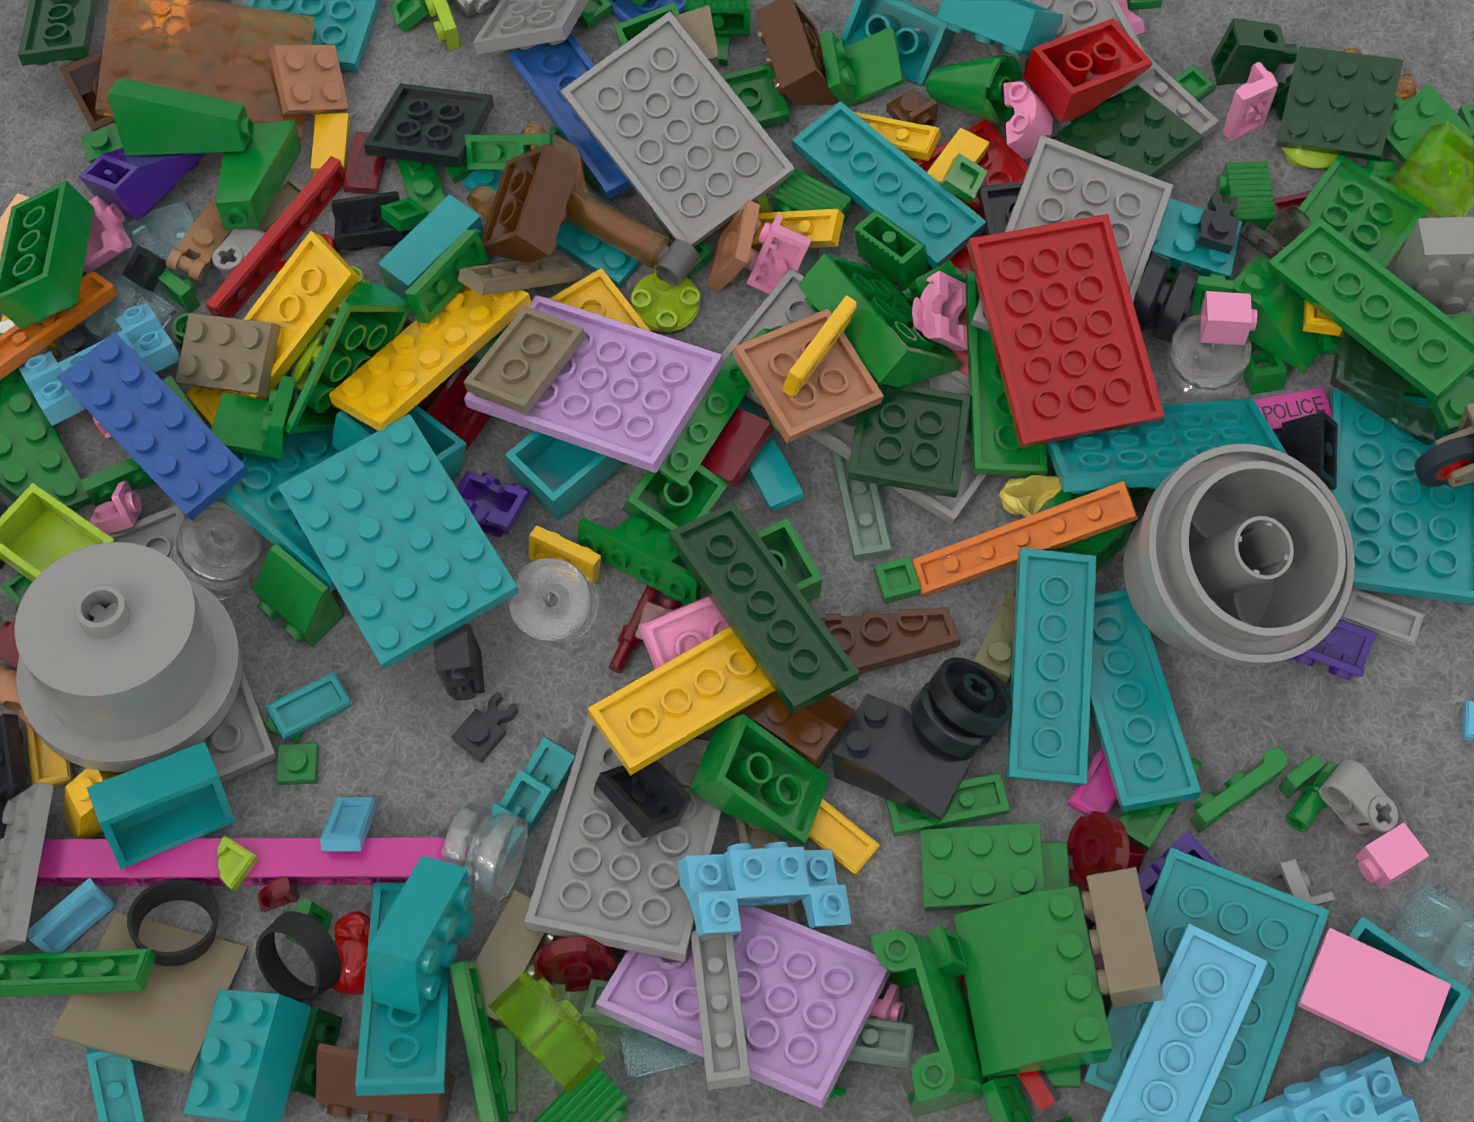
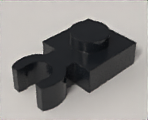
M1215 191L1207 204V209L1201 215L1195 244L1229 254L1234 247L1239 218L1231 216L1237 207L1238 200L1237 197H1232L1227 206L1222 205L1218 200L1219 192Z
M499 692L492 695L489 699L488 710L485 714L475 708L451 737L453 742L481 763L506 735L505 729L500 725L513 720L518 713L517 705L514 703L506 711L501 712L497 710V706L503 700L502 694Z

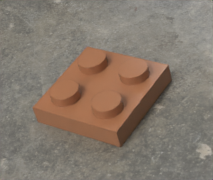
M274 45L269 50L283 115L342 113L349 109L335 45Z
M747 200L733 218L720 229L706 288L720 292L729 282L733 283L742 268L749 267L754 256V249L751 248L752 241L756 237L761 225V220L757 219L760 204Z

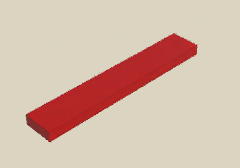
M332 156L328 158L206 302V306L212 316L233 318L276 267L278 261L282 260L343 187L345 178L340 160Z

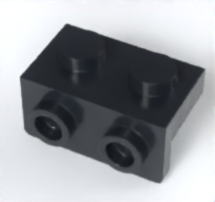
M392 191L332 200L331 207L335 219L334 240L337 250H359L364 246L377 244L387 246L402 241L405 238V231L399 232L382 219L381 214L382 205L400 200L399 192Z
M658 760L632 775L628 773L624 765L601 772L595 783L643 838L678 826L691 801L690 795Z

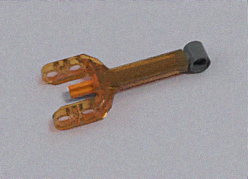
M528 123L519 134L551 132L534 123ZM553 134V144H550V146L579 165L575 178L577 181L576 187L570 194L566 206L567 214L560 226L569 222L652 269L654 268L659 277L668 284L679 286L699 261L700 256L696 249L681 239H676L671 244L670 238L589 195L586 189L578 147ZM531 145V150L537 148V145ZM476 186L468 195L467 201L477 213L488 219L497 191L488 186Z

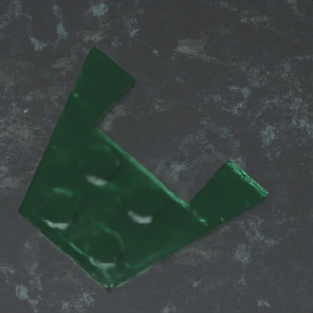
M1342 329L1338 338L1330 385L1422 444L1430 446L1436 441L1438 422L1432 409L1405 401L1404 395L1407 380Z

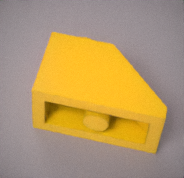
M87 768L65 786L63 817L74 839H94L103 831L87 787L125 772L99 771Z

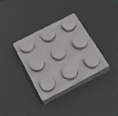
M500 0L473 42L477 55L485 53L498 55L508 49L519 48L520 50H527L537 44L548 42L550 45L560 44L568 38L589 0Z

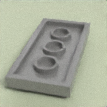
M37 782L11 799V801H8L4 808L2 822L7 825L4 839L0 840V954L26 942L54 785Z

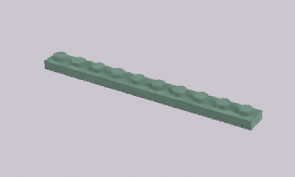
M824 247L808 248L797 272L805 277L825 253ZM831 450L854 561L890 556L891 546L877 484L847 479L850 461Z

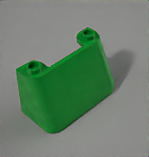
M889 930L871 935L868 952L875 954L879 964L885 970L891 972L888 978L896 985H899V991L918 986L937 1051L920 1057L913 1066L911 1079L914 1092L907 1096L913 1118L979 1099L983 1095L982 1084L989 1082L988 1077L982 1078L972 1019L959 976L954 977L938 969L929 937L903 930Z

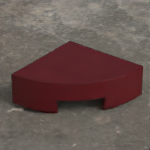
M285 876L262 888L257 898L261 911L267 912L298 901L299 895L296 885L288 876Z

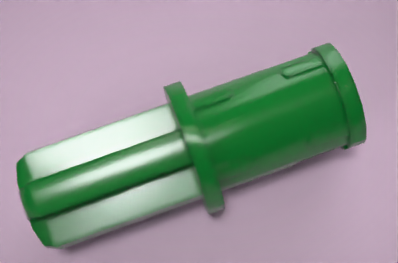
M1332 761L1327 762L1312 783L1305 784L1301 789L1303 795L1290 812L1285 815L1286 822L1295 830L1300 832L1307 831L1320 811L1329 807L1322 800L1319 790L1339 764Z

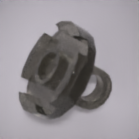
M1292 205L1285 208L1265 231L1248 221L1239 233L1261 254L1272 259L1309 227L1310 218L1298 206Z

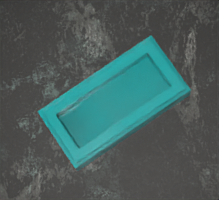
M332 672L266 705L265 710L284 742L350 708L352 701L335 672Z

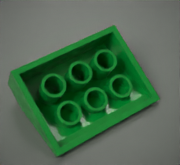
M824 253L798 284V287L807 296L805 298L806 303L817 312L829 309L832 314L846 295L857 302L856 310L849 325L844 330V334L875 383L880 386L886 384L902 387L959 370L963 366L962 362L949 347L925 337L920 330L914 327L912 318L913 306L880 270Z
M360 283L353 290L340 308L284 431L292 434L334 430L336 414L342 410L332 405L329 394L399 335L411 310L407 301L381 283Z
M1078 886L1036 891L953 916L955 931L959 936L968 965V972L963 975L982 1078L1107 1062L1113 1047Z

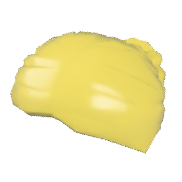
M1031 475L1026 479L1011 478L1000 491L999 498L1002 500L1003 507L1007 512L1014 515L1022 514L1025 518L1041 509L1062 487L1058 477Z

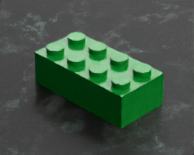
M67 180L11 207L0 257V312L20 329L33 323H40L48 316L61 310H68L78 302L94 207Z

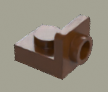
M911 89L888 103L886 111L896 120L934 126L937 121L938 102L935 99L925 102L914 89Z

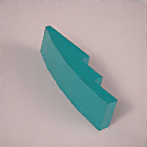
M744 396L737 407L760 417L749 398ZM770 435L745 474L770 511L773 512L804 498V494L774 438Z
M543 737L524 770L519 769L501 802L494 803L458 864L468 868L469 881L486 892L491 890L561 789L571 772L576 754L553 740Z

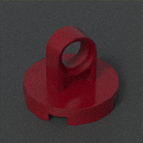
M1091 811L1092 814L1088 817L1081 816L1076 820L1069 833L1067 851L1068 855H1073L1074 869H1069V874L1076 886L1085 891H1089L1088 875L1134 867L1139 872L1146 855V851L1142 847L1129 841L1126 828L1120 819L1108 812Z
M558 936V940L546 944L537 951L534 958L536 980L542 986L551 990L552 983L565 984L566 992L588 990L591 979L607 981V973L610 971L614 973L616 971L614 949L586 936Z

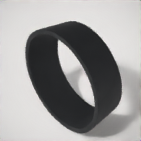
M188 879L160 881L143 890L131 904L127 915V928L137 949L148 948L139 941L138 936L143 919L152 909L165 902L174 900L194 902L203 907L212 920V926L208 933L189 948L175 952H161L152 949L157 956L155 964L161 966L184 965L201 957L212 945L217 931L218 905L213 894L198 882Z
M290 911L281 914L257 940L256 959L258 966L267 982L281 995L299 1002L307 1001L332 988L339 980L341 959L334 940L319 922L304 913ZM275 932L290 936L306 950L316 972L315 987L298 980L286 968L277 952Z

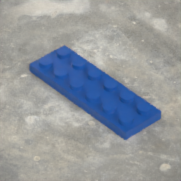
M571 32L568 38L560 44L550 45L549 42L537 44L533 48L527 50L518 49L508 54L511 65L607 200L632 188L633 186L561 95L562 89L595 66Z
M116 332L112 333L57 377L191 521L250 473L246 466Z

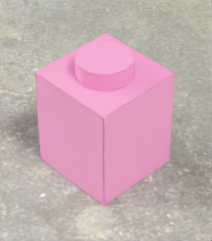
M1206 291L1199 313L1200 342L1245 345L1249 331H1255L1257 324V310L1251 308V294Z
M1402 823L1366 845L1355 857L1359 861L1358 868L1363 877L1370 883L1375 882L1381 890L1418 867L1429 855L1406 824Z

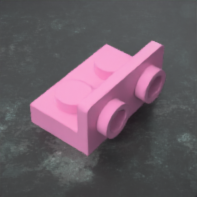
M1261 62L1252 65L1247 83L1240 86L1234 93L1222 131L1229 141L1264 126L1278 84L1274 75L1267 71Z
M778 213L772 224L765 222L758 238V242L763 243L760 252L754 249L752 262L746 268L752 271L747 284L768 294L772 292L790 268L796 272L798 271L812 240L781 226L780 224L784 216Z

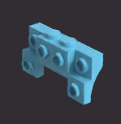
M148 303L130 307L123 315L115 318L122 330L117 334L154 373L180 360L177 349ZM102 341L57 363L50 351L44 355H36L30 358L26 364L18 367L51 426L85 410L84 406L57 377Z
M773 842L764 845V848L752 849L751 844L740 843L727 847L728 851L724 854L690 855L683 857L677 862L680 887L689 900L695 920L697 937L722 933L735 935L741 932L738 907L794 904L800 900L803 902L810 929L815 930L818 927L833 926L845 928L852 924L845 884H837L832 849L804 850L803 847H788L787 842Z
M1373 1051L1343 1066L1328 1067L1319 1073L1320 1077L1307 1083L1291 1084L1284 1089L1283 1094L1234 1116L1236 1122H1420L1413 1099L1402 1095L1390 1056L1378 1051Z

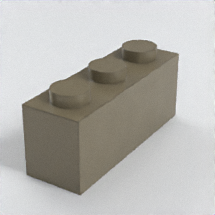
M1136 867L1088 875L1089 891H1083L1082 898L1086 916L1094 915L1097 929L1089 930L1094 955L1102 954L1105 968L1097 969L1101 994H1110L1113 1008L1164 1000Z
M516 890L513 891L475 961L477 962L488 1020L502 1028L508 1019L513 1021L518 1015L524 1001L520 995L527 982L533 984L536 981L534 958L537 951L546 944L558 940L557 935L525 929L524 921L531 898Z

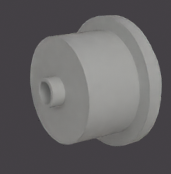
M1232 444L1210 449L1191 458L1174 469L1160 483L1153 493L1144 515L1136 523L1129 536L1123 567L1125 586L1132 606L1145 626L1159 639L1179 650L1194 654H1204L1225 663L1240 666H1258L1300 655L1317 645L1329 634L1341 618L1348 603L1354 580L1355 560L1352 537L1343 511L1334 495L1314 472L1293 457L1278 450L1254 444Z
M109 542L84 547L69 553L47 567L33 581L24 594L16 614L15 640L20 655L16 673V685L22 710L34 731L52 751L62 758L85 768L109 772H128L146 763L156 761L179 752L184 748L201 743L222 722L239 690L243 668L242 649L231 617L225 607L207 589L188 579L173 560L153 548L134 543Z

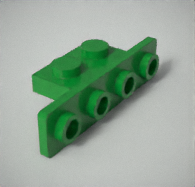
M728 355L724 359L723 367L657 470L681 488L687 485L751 386L732 355Z
M636 514L632 515L613 531L587 518H583L578 522V545L588 547L601 555L602 562L686 605L700 600L701 586L689 570L680 566L683 560L668 541V530Z

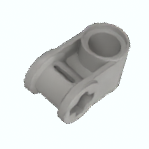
M256 227L232 229L230 235L212 255L215 267L220 270L219 278L222 284L266 232Z
M1351 759L1341 761L1320 787L1319 793L1322 800L1333 809L1352 834L1358 836L1365 835L1371 832L1372 829L1379 832L1391 831L1398 822V811L1394 802L1378 786L1370 772L1357 761Z

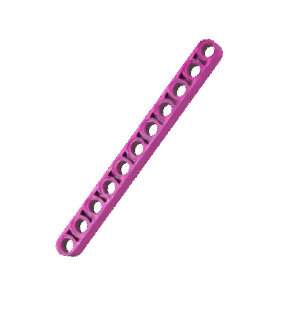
M436 837L366 838L361 851H321L320 838H229L259 858L243 881V886L268 885L285 876H288L295 885H318L319 881H322L321 885H357V881H361L360 885L396 883V881L402 883L408 880L422 855L453 864L454 842L449 839ZM197 838L123 869H120L107 839H44L36 886H47V882H50V886H80L88 878L92 879L98 886H124L125 882H128L127 886H151L168 879H188L201 885L202 882H205V886H227L221 879L218 869L217 849L222 838Z

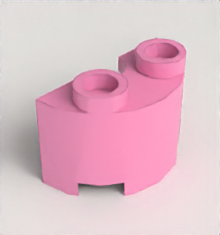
M1023 82L1004 83L1005 105L1013 107L1015 110L1014 116L1006 123L1007 145L1023 160H1026L1033 156L1040 136L1051 135L1053 127L1052 114L1050 109Z
M98 196L88 201L94 207V213L83 272L86 273L101 268L132 246L122 224L125 216L121 209L115 204L108 205Z
M938 271L926 279L930 283L924 289L921 298L915 297L913 301L912 318L914 327L920 330L925 337L953 350H968L967 326L960 325L958 321L964 308L967 307L966 284Z

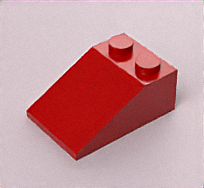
M1111 18L1034 47L1023 78L1056 118L1063 123L1090 112L1151 68L1153 62L1115 19Z

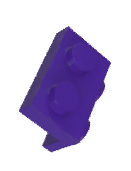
M1339 619L1335 627L1323 640L1306 652L1291 659L1312 667L1315 660L1330 665L1328 673L1350 681L1353 674L1360 677L1363 676L1365 671L1363 667L1377 633Z

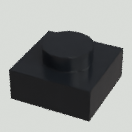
M137 245L122 275L142 288L153 292L159 281L158 277L163 274L166 268L167 260L149 249Z

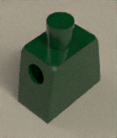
M1233 18L1211 58L1216 84L1218 86L1247 83L1252 65L1261 62L1265 69L1274 75L1280 64L1295 63L1298 52L1296 44H1285L1281 27L1277 24Z

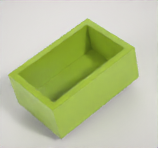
M34 483L0 517V559L32 582L47 567L69 553L96 544L116 542L109 535Z

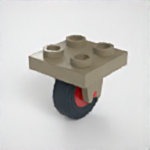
M1474 403L1465 406L1457 432L1434 442L1436 446L1427 450L1415 462V472L1422 485L1438 487L1449 484L1450 487H1456L1474 482Z

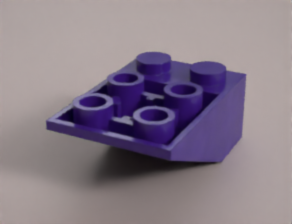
M124 148L101 154L78 177L94 197L98 196L108 205H117L124 215L139 220L150 213L153 205L164 194L172 191L176 186V182L188 171L194 169L206 153L126 156Z

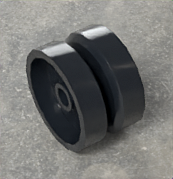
M1153 252L1135 294L1133 305L1140 330L1146 329L1153 313L1158 314L1153 328V335L1155 338L1171 343L1179 322H1184L1195 294L1193 288L1201 269L1184 263L1178 267L1172 283L1168 282L1166 279L1172 266L1171 258Z
M952 657L943 661L934 672L931 680L925 683L911 703L912 717L923 735L942 751L956 757L971 758L979 754L989 743L992 735L998 732L1009 720L1013 711L1012 701L1006 688L993 673L976 662L958 657Z

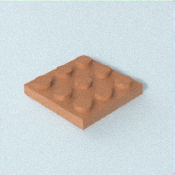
M829 309L734 346L732 352L733 357L786 443H790L878 405L884 397L844 332L796 396L791 397L782 391L788 372L832 315Z

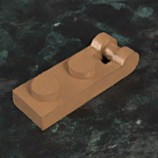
M209 201L177 247L171 250L166 261L167 267L174 270L182 269L188 272V277L196 281L201 280L213 263L212 255L232 231V229L224 230L216 204Z

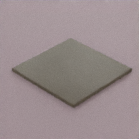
M115 912L95 951L137 949L128 932L126 914ZM143 919L138 936L139 941L148 948L161 952H175L193 946L205 935ZM215 938L210 948L201 957L190 963L180 966H161L154 963L144 991L72 994L51 1033V1037L190 1075L203 1046L218 990H230L244 960L248 946Z

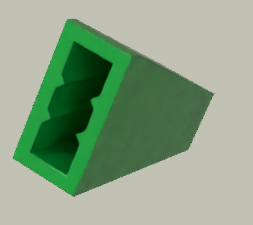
M117 78L107 93L126 156L244 151L250 139L254 136V123L252 118L247 116L245 104L126 78Z
M295 120L254 123V136L250 139L244 151L224 152L216 197V206L224 230L259 227L301 152V142Z

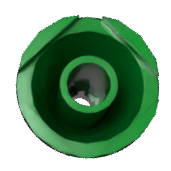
M996 55L936 67L926 79V90L930 98L935 99L938 103L992 123L1008 122L1014 116L1015 110L1013 107L1005 105L1004 83L1022 80V72L1018 61L1013 56Z

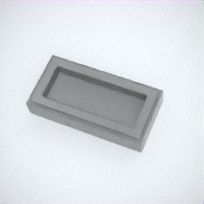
M1352 588L1348 603L1340 620L1377 633V638L1412 650L1425 614Z

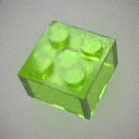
M1449 121L1430 126L1391 184L1429 207L1427 211L1437 218L1464 217L1474 204V140Z
M524 971L488 1007L542 1067L570 1093L606 1058L595 1045L600 1037L585 1021H582L580 1024L576 1022L582 1016L567 999L564 998L559 1002L556 1001L560 995L546 979L542 977L536 982Z

